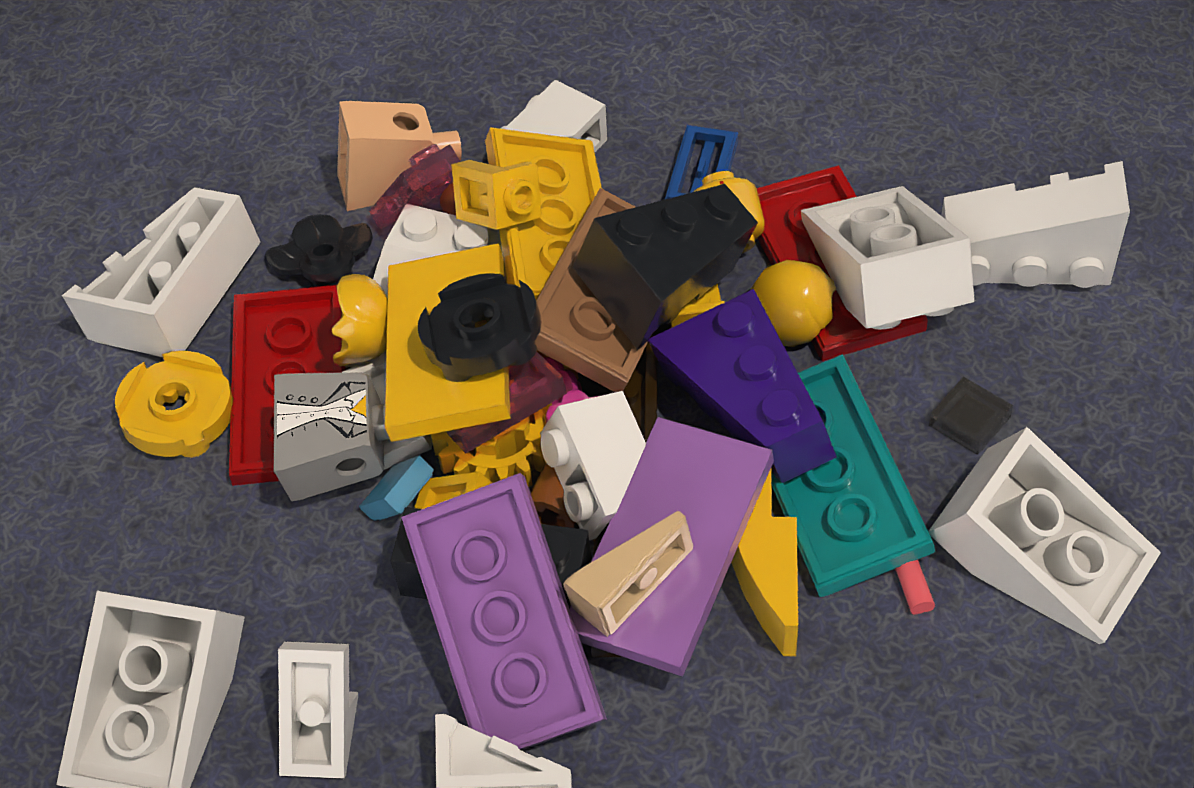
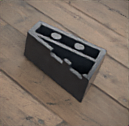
M726 184L710 187L594 218L572 268L638 350L648 342L655 330L664 323L668 325L678 316L680 310L692 299L698 300L734 269L758 221Z

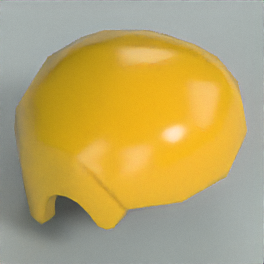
M795 260L782 261L765 268L750 289L755 290L784 346L795 347L811 342L833 318L832 294L836 290L834 281L817 265Z
M360 274L343 276L337 285L342 317L332 327V334L342 338L341 351L333 355L334 362L339 366L378 358L387 349L388 299L384 290L375 280L368 276Z

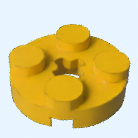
M192 351L162 354L163 362L155 363L148 368L145 362L134 367L120 383L115 396L116 412L127 441L139 450L155 456L175 457L182 455L193 458L205 453L209 449L211 442L224 432L231 419L233 397L229 381L223 375L221 367L212 358ZM179 396L185 397L186 403L178 409L166 410L163 406L165 402L174 403Z

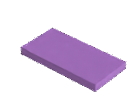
M657 418L618 511L610 520L592 561L676 511H680L686 516L693 550L618 629L608 637L580 616L571 606L570 612L581 643L683 677L774 462L771 449L664 418Z
M521 473L401 517L469 728L489 737L494 735L518 746L519 750H524L607 720L524 475Z

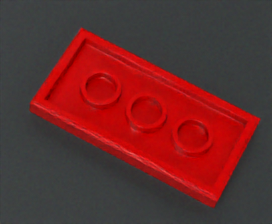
M834 166L757 188L764 217V231L757 239L771 265L785 260L801 261L819 266L829 276L802 222L801 210L857 197L840 166ZM835 290L832 294L833 318L811 342L823 362L842 354H850L927 330L928 319L926 315H920L901 320V323L893 328L866 329L845 308L837 290Z
M337 285L234 295L231 383L233 403L230 419L229 477L232 486L279 481L274 472V375L342 373L348 370V365L339 366L333 360V355L340 352L342 348V338L332 334V327L342 317Z

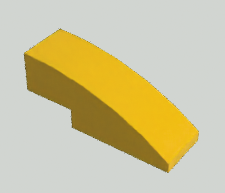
M770 469L731 563L743 594L763 630L783 656H796L798 637L797 517H772Z

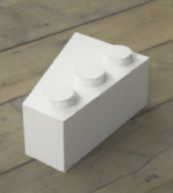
M1123 161L1105 164V173L1073 180L1069 179L1068 172L1051 175V184L1016 191L1015 184L1012 183L944 197L941 216L970 238L973 286L982 283H1015L1026 287L1039 284H1073L1082 288L1110 285L1130 213Z
M194 187L146 226L143 232L147 238L122 257L121 254L115 252L103 262L107 270L82 290L75 284L62 296L86 338L101 344L163 357L162 354L172 351H185L260 244V239L239 195Z

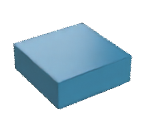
M420 455L394 464L360 504L359 508L374 521L401 514L404 508L409 505L432 477L434 469Z

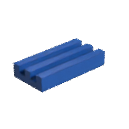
M687 125L665 199L685 194L681 193L696 140H704L705 143L690 193L702 186V179L708 175L717 143L724 144L716 172L730 171L738 145V132Z

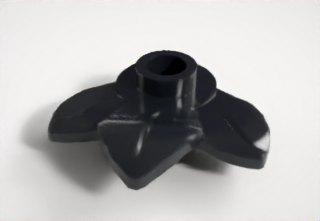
M310 215L296 223L292 231L293 241L269 248L265 256L272 269L280 274H302L306 279L310 280L313 287L338 285L341 277L353 274L354 257L370 247L373 235L366 223L342 228L339 222L330 215Z

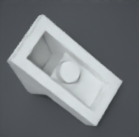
M284 642L278 649L279 776L345 778L358 701V692H349V644Z

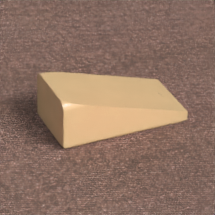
M676 511L572 574L563 583L572 608L605 636L612 635L693 550L686 516L680 511Z

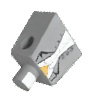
M362 372L274 375V472L291 501L312 497L379 476L384 470L383 440L389 439L385 429V404H381L369 375Z

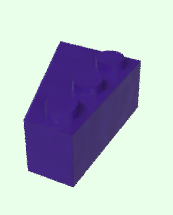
M754 289L649 338L648 342L665 376L676 387L679 385L697 402L700 409L710 418L713 416L732 434L734 439L773 451L774 462L771 466V473L781 483L837 458L824 422Z

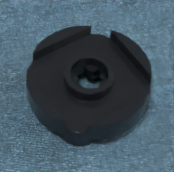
M486 273L460 279L440 291L438 296L441 303L434 307L430 314L425 307L418 321L419 337L428 359L442 370L446 379L453 382H462L470 379L472 376L491 373L508 365H522L534 357L537 352L535 340L540 333L542 319L534 293L527 284L520 280V287L506 284L504 276L501 274ZM481 320L487 321L485 325L475 328L476 322Z

